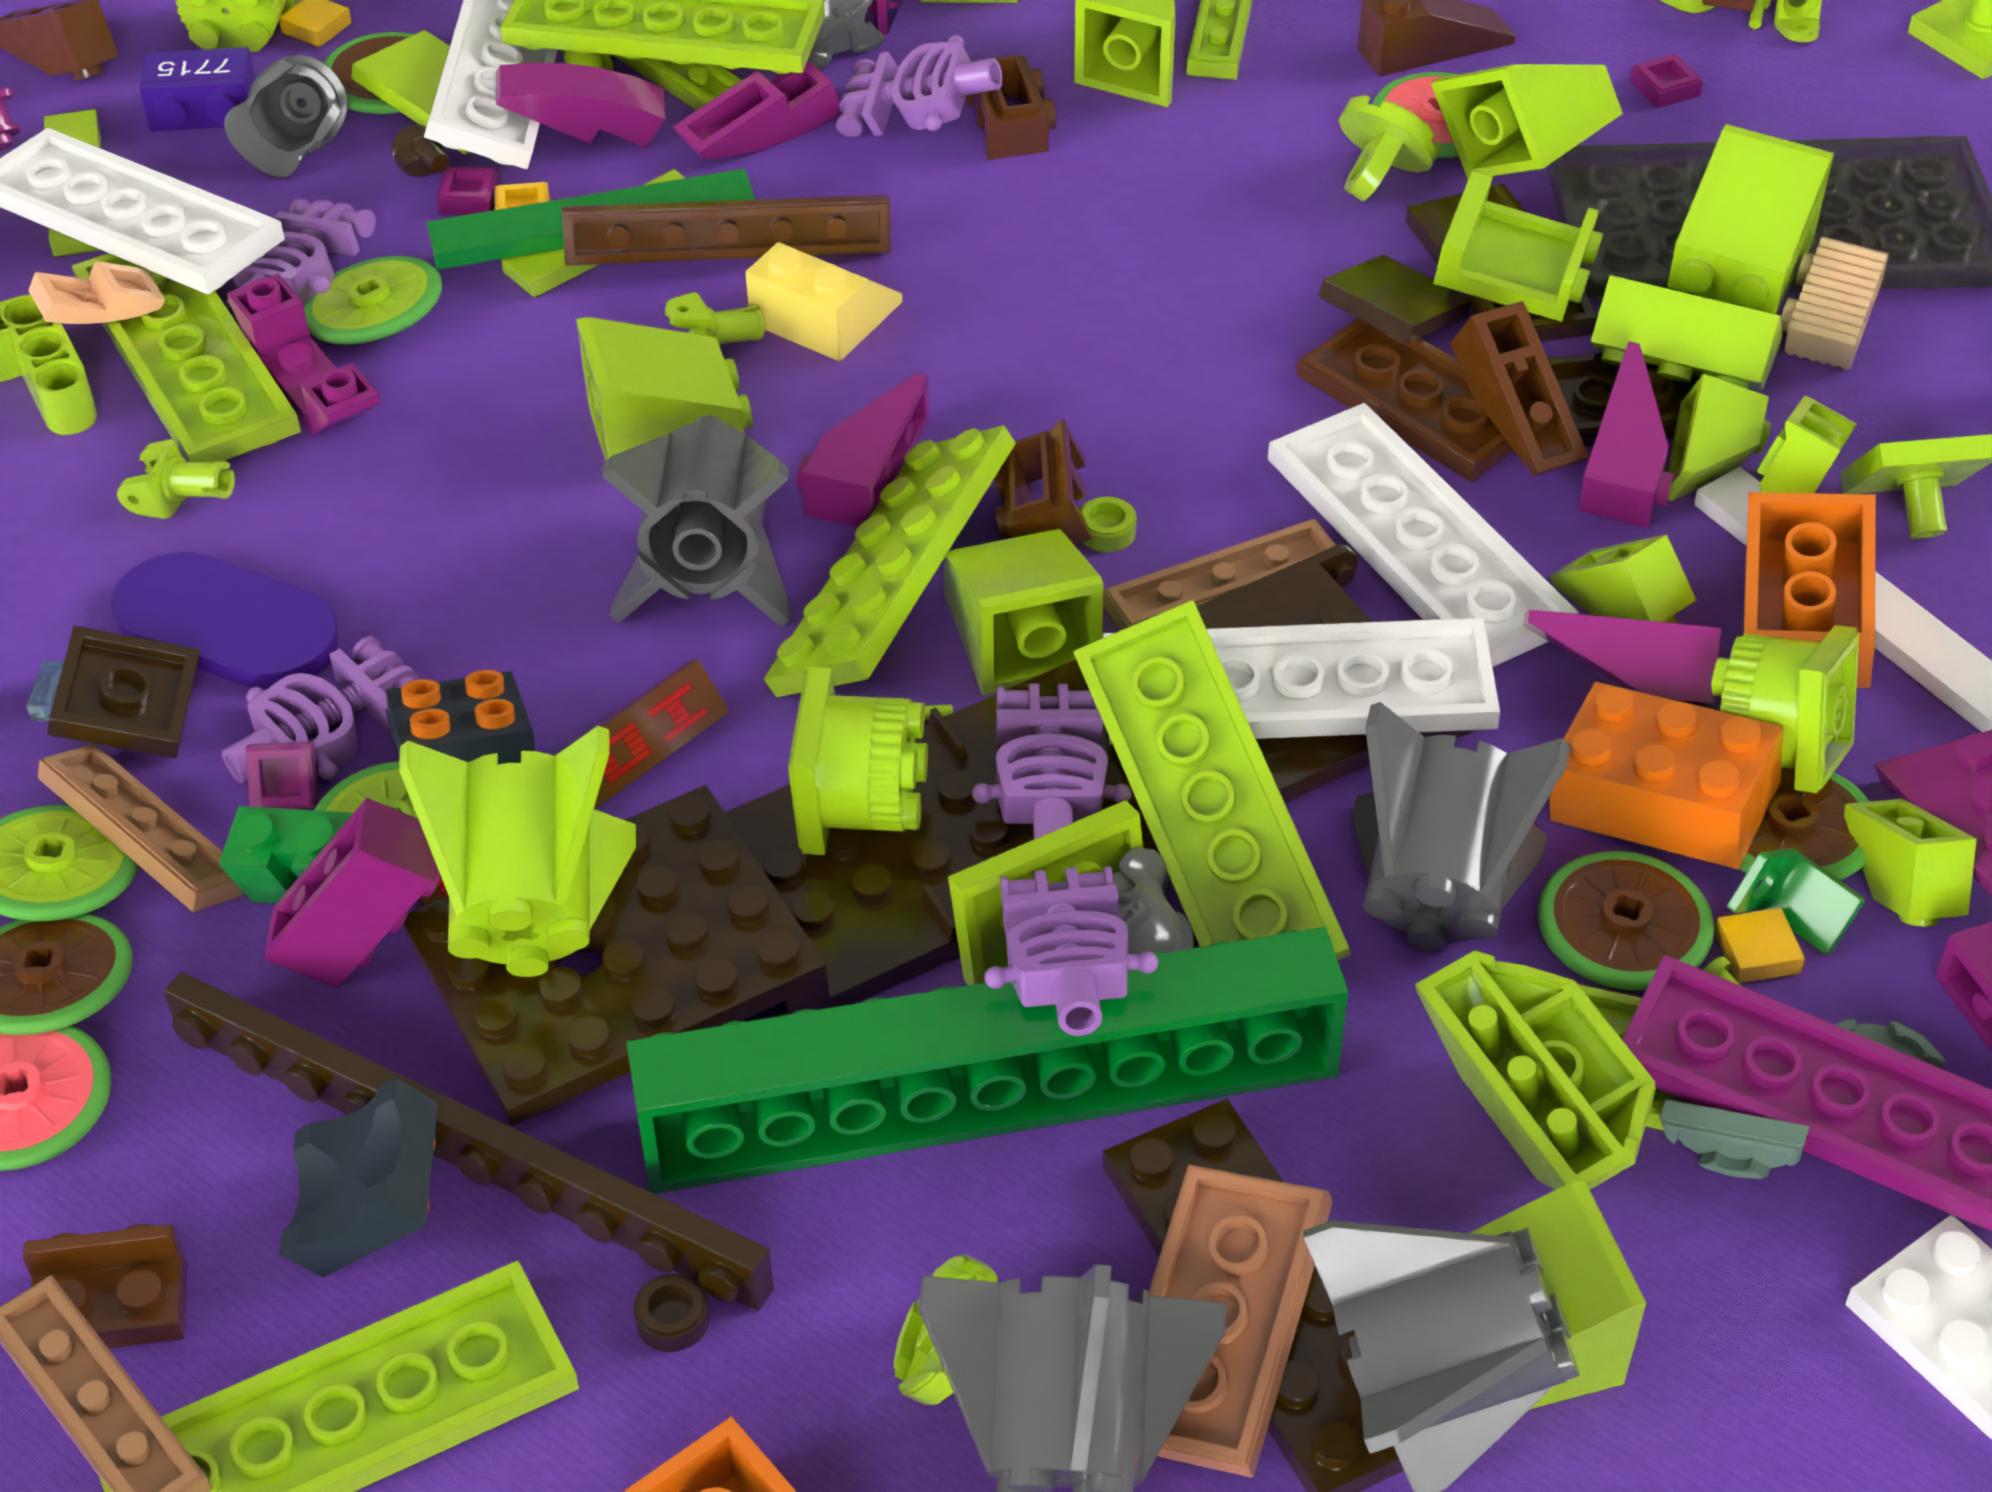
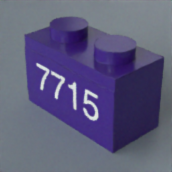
M249 47L145 53L139 90L150 132L224 127L226 115L232 108L246 101L251 86L256 79Z

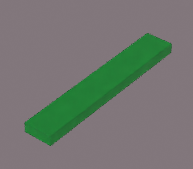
M744 168L427 221V228L436 269L441 270L564 249L561 207L756 199Z

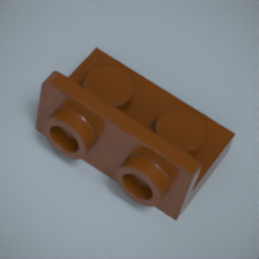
M136 1224L123 1230L82 1235L77 1233H61L49 1239L32 1240L24 1243L23 1260L32 1278L31 1287L52 1275L108 1348L184 1339L187 1263L172 1225Z

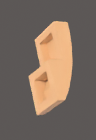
M98 261L94 262L88 280L35 272L28 290L46 322L64 324H91L125 320L162 309L165 301L147 269Z

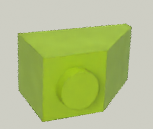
M1707 374L1701 376L1680 405L1667 466V472L1675 473L1669 497L1670 501L1687 495L1730 471L1741 467L1752 453L1756 455L1761 453L1771 430V422L1765 420L1769 396Z
M1667 534L1593 549L1550 575L1557 589L1593 616L1678 623L1675 614L1697 601Z
M1905 799L1845 804L1844 818L1850 834L1855 838L1865 855V864L1862 869L1875 901L1897 913L1900 921L1914 926H1935L1940 923V918L1969 915L1976 838Z

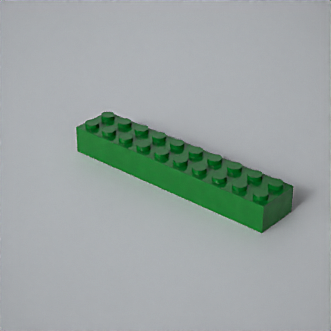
M1326 927L1302 931L1286 930L1271 936L1235 942L1219 941L1204 947L1168 953L1152 952L1158 958L1157 969L1150 974H1144L1139 970H1129L1127 995L1123 998L1099 1000L1102 1013L1101 1024L1095 1031L1084 1036H1073L1060 1028L1055 1004L1024 1007L1018 998L1012 982L1005 983L999 989L990 988L986 983L961 987L945 986L930 992L888 999L872 998L857 1004L821 1010L805 1009L790 1015L748 1022L732 1021L717 1027L681 1033H659L649 1038L626 1041L649 1191L652 1194L1336 1078L1339 1073L1349 991Z

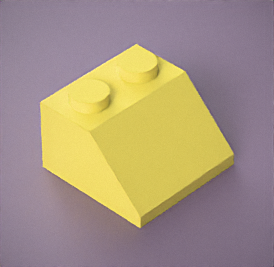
M777 242L745 271L748 305H757L758 310L762 311L766 331L839 362L903 302L902 293L780 242Z

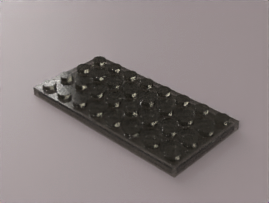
M1967 135L1788 140L1834 153L1814 240L1808 253L1816 254L1822 236L1888 253L1884 278L1879 290L1935 289L1943 287L1987 288L1992 286V196ZM1717 142L1575 146L1546 166L1561 223L1580 228L1582 227L1588 207L1599 210L1594 231L1604 233L1594 265L1583 263L1581 267L1590 270L1585 287L1588 297L1603 298L1610 275L1679 291L1667 287L1676 241ZM1797 275L1788 292L1802 291L1803 286L1795 285Z

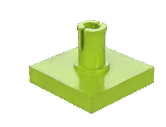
M1942 0L1911 16L1907 33L1984 80L1992 76V0Z
M1992 434L1880 443L1840 472L1843 494L1904 490L1910 538L1922 539L1942 535L1948 529L1941 487L1956 486L1992 463Z

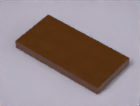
M1357 318L1298 360L1297 376L1349 408L1366 403L1403 441L1470 482L1475 481L1514 451L1472 396L1457 359L1421 338L1405 343Z

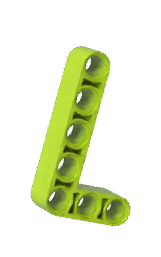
M31 294L0 302V383L22 376L47 427L52 432L60 435H72L89 429L98 417L84 366L62 323L46 322Z

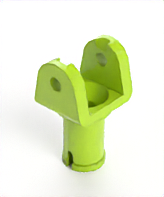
M1777 0L1774 18L1775 28L1791 41H1815L1819 36L1822 0Z
M697 292L672 298L666 303L664 316H668L671 325L689 329V333L716 337L719 346L749 340L758 341L764 337V317L762 311L758 310L757 305L714 312L711 307L706 306Z
M170 439L150 443L144 448L139 460L145 463L146 468L144 470L148 474L126 478L117 490V497L126 509L135 514L167 519L175 514L180 504L187 497L228 498L234 489L235 475L233 470H228L231 465L225 460L187 462L182 457L175 441Z

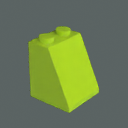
M1075 0L1074 83L1169 107L1172 102L1174 0Z
M1511 64L1438 78L1431 83L1468 179L1472 171L1488 176H1497L1543 169L1623 114L1605 65Z
M1725 124L1676 241L1667 287L1700 297L1777 315L1798 273L1805 252L1808 253L1813 243L1834 153Z
M593 317L576 319L588 407L605 462L615 454L669 434L683 425L692 424L701 416L710 415L718 417L725 425L732 426L744 434V429L753 428V418L748 397L746 394L737 395L736 393L740 391V383L735 361L733 358L724 360L716 337Z
M1061 529L949 550L944 557V596L982 696L996 693L997 686H1003L1004 690L1073 661L1076 659L1073 653L1074 650L1102 639L1104 583L1099 573Z
M1584 1179L1570 1182L1470 1232L1473 1234L1496 1236L1508 1231L1513 1233L1529 1228L1544 1267V1272L1541 1273L1548 1295L1553 1293L1557 1295L1571 1333V1338L1568 1339V1342L1575 1357L1580 1376L1553 1386L1530 1409L1620 1386L1625 1383L1645 1311L1646 1301Z

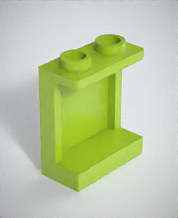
M1472 171L1444 240L1433 284L1506 306L1523 301L1528 312L1562 322L1569 300L1577 303L1581 302L1590 274V270L1581 268L1582 264L1594 265L1604 233L1594 231L1599 210L1588 207L1582 227L1578 228L1489 202L1487 199L1493 177Z

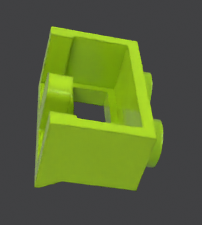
M1804 395L1785 422L1784 428L1777 436L1757 470L1758 473L1764 475L1758 485L1761 487L1760 493H1815L1857 423Z

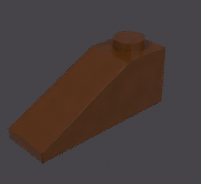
M74 0L14 11L0 16V48L50 76L72 73L74 80L85 79L103 72L102 62L119 56L98 0Z
M1362 0L1358 50L1380 77L1515 44L1516 35L1492 8L1460 0Z
M1520 301L1472 315L1450 342L1472 396L1530 473L1535 477L1585 462L1589 455L1524 302Z

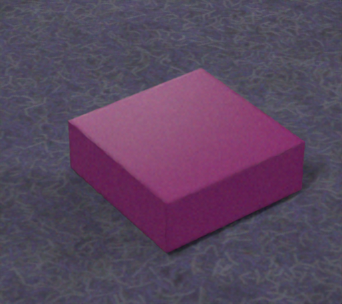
M1676 54L1632 66L1630 82L1656 108L1699 97L1703 85V80Z
M448 166L436 198L439 214L469 215L493 211L495 205V186L501 185L499 169Z
M314 741L256 743L245 747L250 807L299 809L315 808L319 804Z

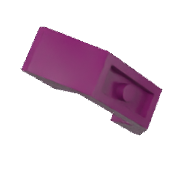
M279 273L266 278L256 279L246 286L227 293L229 303L245 337L296 412L298 419L312 436L362 416L381 403L379 393L354 363L336 369L312 340L303 302Z

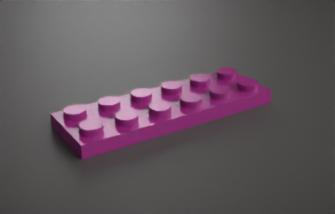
M1664 954L1622 1038L1623 1042L1654 1079L1657 1089L1694 1105L1810 1126L1802 1151L1992 1232L1991 1089Z

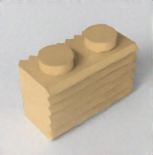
M1823 236L1820 239L1816 254L1805 252L1795 285L1803 286L1799 300L1788 297L1781 316L1782 331L1787 332L1784 351L1789 356L1796 354L1800 359L1807 357L1811 362L1818 360L1822 365L1829 363L1833 368L1840 366L1844 371L1851 369L1884 278L1888 253Z

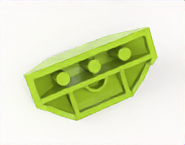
M1474 950L1415 984L1416 992L1459 1076L1538 1181L1556 1190L1570 1182L1584 1179L1589 1190L1635 1164L1656 1090L1655 1081L1575 980L1526 965L1495 961V956Z

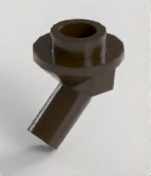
M424 125L404 127L395 135L392 142V157L395 164L402 172L412 177H424L433 172H444L450 164V158L444 153V146L437 141L424 138L427 128Z

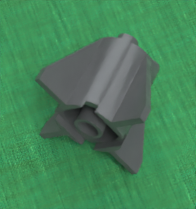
M710 415L701 416L692 424L683 425L669 434L611 456L604 463L601 476L642 510L637 537L639 553L612 602L610 617L619 624L660 588L675 597L689 599L690 593H710L709 600L723 598L737 590L781 628L790 621L792 607L762 524L765 501L788 481L789 467L746 434L732 426L725 425L720 418Z
M1381 702L1370 705L1365 729L1373 792L1357 796L1352 817L1368 877V885L1363 903L1364 911L1375 918L1383 920L1401 932L1407 933V943L1423 951H1441L1445 948L1446 942L1474 939L1489 940L1495 938L1498 934L1503 907L1543 858L1547 834L1533 823L1566 769L1570 744L1563 738L1506 753L1492 744L1478 740L1476 751H1472L1466 748L1454 747L1456 736L1435 735L1424 737Z
M1332 1220L1303 1230V1238L1333 1305L1339 1335L1353 1330L1355 1332L1354 1335L1349 1336L1353 1358L1347 1359V1363L1361 1398L1363 1434L1366 1446L1370 1454L1394 1446L1413 1492H1440L1446 1490L1553 1386L1580 1376L1575 1357L1568 1342V1339L1571 1338V1333L1557 1295L1555 1293L1548 1295L1541 1273L1544 1272V1267L1529 1228L1513 1233L1508 1231L1494 1236Z
M1095 1264L1082 1277H1042L1041 1292L1021 1294V1278L1009 1279L999 1283L922 1276L919 1297L920 1314L987 1475L996 1479L995 1492L1053 1491L1055 1487L1072 1488V1492H1133V1487L1141 1485L1225 1334L1226 1302L1150 1296V1292L1142 1289L1128 1300L1129 1284L1111 1281V1265Z

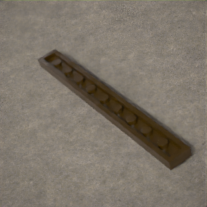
M180 972L164 990L173 1018L172 1026L174 1031L183 1041L194 1048H211L229 1057L246 1073L254 1076H259L263 1073L286 1084L302 1100L311 1103L319 1100L342 1111L345 1116L369 1103L376 1095L379 1086L397 1078L438 1102L433 1155L457 1166L473 1182L484 1186L492 1183L517 1195L527 1207L538 1213L549 1214L553 1212L576 1223L586 1235L598 1242L609 1243L613 1241L638 1253L648 1265L658 1271L668 1273L674 1270L699 1282L710 1295L721 1301L733 1302L736 1300L759 1311L774 1290L770 1250L759 1243L183 972Z

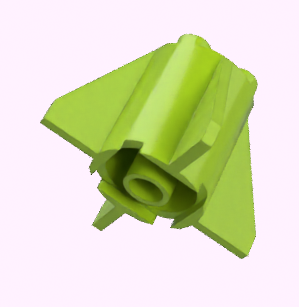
M596 726L556 756L537 751H521V763H504L499 765L498 753L483 755L468 763L411 741H406L400 746L399 772L449 895L448 951L452 955L459 958H478L489 962L506 964V970L512 975L534 977L547 972L549 961L563 958L589 944L590 929L636 848V824L594 809L609 757V729Z

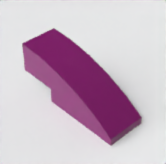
M808 60L803 73L779 74L770 81L757 70L673 127L676 134L702 159L726 158L757 152L787 142L817 128L842 112L832 81Z
M567 63L500 65L496 71V105L591 144L601 129L647 148L666 119L664 87L632 75L598 67Z

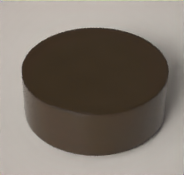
M669 1274L657 1277L641 1288L634 1301V1316L638 1334L647 1345L654 1349L665 1352L684 1350L697 1343L707 1331L710 1316L706 1293L699 1283L687 1276Z

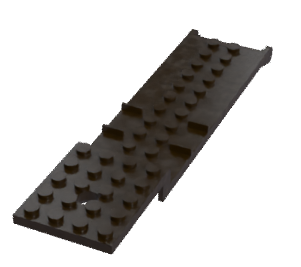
M1347 545L1331 547L1196 606L1206 629L1372 622L1342 589L1353 581L1359 563L1358 556ZM1076 659L1006 689L1028 690L1029 684H1039V696H1057V685L1068 684V690L1090 691ZM996 694L944 717L936 707L930 709L929 722L924 725L922 739H916V743L928 744L926 782H916V787L913 789L914 793L921 794L920 828L917 830L905 829L904 832L829 828L825 855L802 854V850L798 846L790 784L727 812L723 811L707 785H703L625 819V821L636 824V848L590 929L589 944L563 958L549 961L548 970L542 975L519 977L510 974L506 970V964L489 962L478 958H459L452 955L448 951L449 896L408 913L402 925L404 933L511 1127L631 1072L626 1041L649 1038L659 1033H681L717 1027L732 1021H742L781 1002L784 1015H790L805 1009L821 1010L855 1004L960 955L948 876L1034 840L1033 824H1008L1004 822L998 798L990 799L987 803L980 804L972 797V790L975 785L979 783L995 784L996 754L1002 746L996 745ZM1103 723L1101 747L1108 756L1106 784L1117 785L1123 783L1131 788L1114 746L1109 745V735ZM1475 730L1419 733L1424 737L1435 735H1451L1461 737L1474 732ZM1366 734L1256 739L1284 803H1288L1370 764ZM1131 788L1132 797L1128 803L1140 813L1143 848L1155 850L1160 855ZM1104 799L1102 810L1118 803L1112 799ZM593 952L603 955V964L594 972L584 976H579L576 971L567 967L557 968L562 961L575 954Z

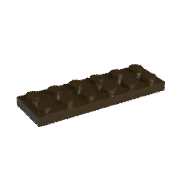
M1228 1098L1103 1150V1169L1159 1257L1188 1165L1283 1182ZM1316 1266L1313 1269L1267 1430L1306 1492H1360L1404 1471L1394 1446L1371 1454L1369 1453L1364 1441L1361 1398L1347 1363V1359L1353 1358L1349 1336L1354 1335L1355 1332L1353 1330L1339 1335L1333 1305Z

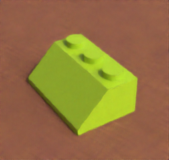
M1610 275L1591 343L1595 351L1603 352L1601 360L1611 365L1620 367L1628 341L1640 344L1645 363L1658 366L1657 374L1662 377L1680 382H1690L1692 374L1697 376L1707 374L1747 389L1763 391L1780 347L1783 331L1780 315Z

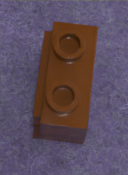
M1011 55L995 58L999 62L1002 71L1001 88L999 90L965 96L967 106L974 105L976 126L985 127V154L987 160L1048 152L1049 130L1056 128V113L1053 100L1051 98L1043 99L1044 83L1040 69H1030L1025 56ZM1019 97L1022 103L1021 105L1007 106L1005 99Z
M1061 419L1049 431H1043L1016 440L1015 446L994 478L999 494L1005 500L1004 505L995 508L996 521L1003 538L1010 539L1061 529L1074 545L1091 540V530L1075 503L1077 500L1086 498V489L1077 469L1086 467V458L1066 421ZM1043 479L1044 497L1030 501L1029 483Z

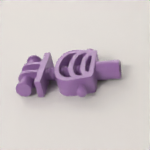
M959 35L951 36L948 42L926 43L918 46L906 56L899 68L889 51L879 53L877 63L870 59H859L853 67L855 75L846 82V94L842 96L839 105L843 114L837 119L836 128L844 136L857 137L862 133V120H865L874 136L884 135L892 105L895 103L910 128L916 130L927 128L930 131H937L941 124L960 117L966 95L999 90L1001 88L1002 71L1000 64L995 58L972 62L963 47L964 40Z
M295 199L290 206L289 213L279 211L274 216V219L281 221L285 240L265 253L262 258L251 263L233 277L236 288L246 286L256 279L266 278L279 273L304 305L316 294L326 293L330 289V283L334 278V271L327 252L355 256L360 251L355 233L359 237L368 238L373 234L376 225L374 213L368 209L354 211L353 207L346 203L333 205L328 200L319 199L311 204L305 199ZM227 300L228 311L237 320L229 300Z
M368 636L361 639L352 650L354 662L340 648L329 654L335 680L344 688L340 691L320 677L303 673L286 676L265 691L259 687H253L247 692L246 699L249 703L247 707L254 733L222 750L225 765L232 776L242 784L248 780L245 750L247 745L256 743L303 742L312 739L314 736L315 739L312 741L315 744L317 776L319 775L325 781H331L336 778L338 767L350 762L359 751V737L353 714H356L357 710L361 711L364 708L391 735L386 689L399 688L410 681L418 680V674L411 667L404 666L403 660L394 651H384L382 643L376 637ZM336 723L341 724L334 732L330 733V726H334Z
M1029 684L1028 690H1004L1003 686H997L996 745L1002 746L996 754L995 784L979 783L975 785L972 790L973 799L977 803L984 804L990 801V799L998 798L1004 822L1008 824H1033L1034 839L1102 811L1104 799H1112L1116 803L1125 800L1129 802L1132 797V791L1128 785L1123 783L1117 785L1106 784L1108 756L1101 747L1103 721L1090 691L1068 690V684H1058L1057 696H1039V684Z
M1076 867L1065 868V882L1047 883L1045 870L1034 871V878L1008 881L1007 877H1000L1008 967L993 966L989 968L984 976L985 983L990 988L999 989L1005 983L1012 982L1018 998L1024 1007L1055 1004L1059 1026L1067 1034L1084 1036L1092 1033L1100 1026L1102 1013L1099 1000L1125 997L1128 991L1129 970H1139L1144 974H1150L1157 969L1158 958L1154 953L1145 951L1140 954H1129L1128 928L1126 923L1119 918L1117 885L1113 884L1111 867H1103V872L1077 874Z

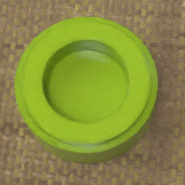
M1105 496L1089 500L1080 508V512L1091 530L1092 539L1082 542L1088 548L1099 552H1116L1125 549L1134 541L1136 537L1137 514L1128 502L1116 497Z

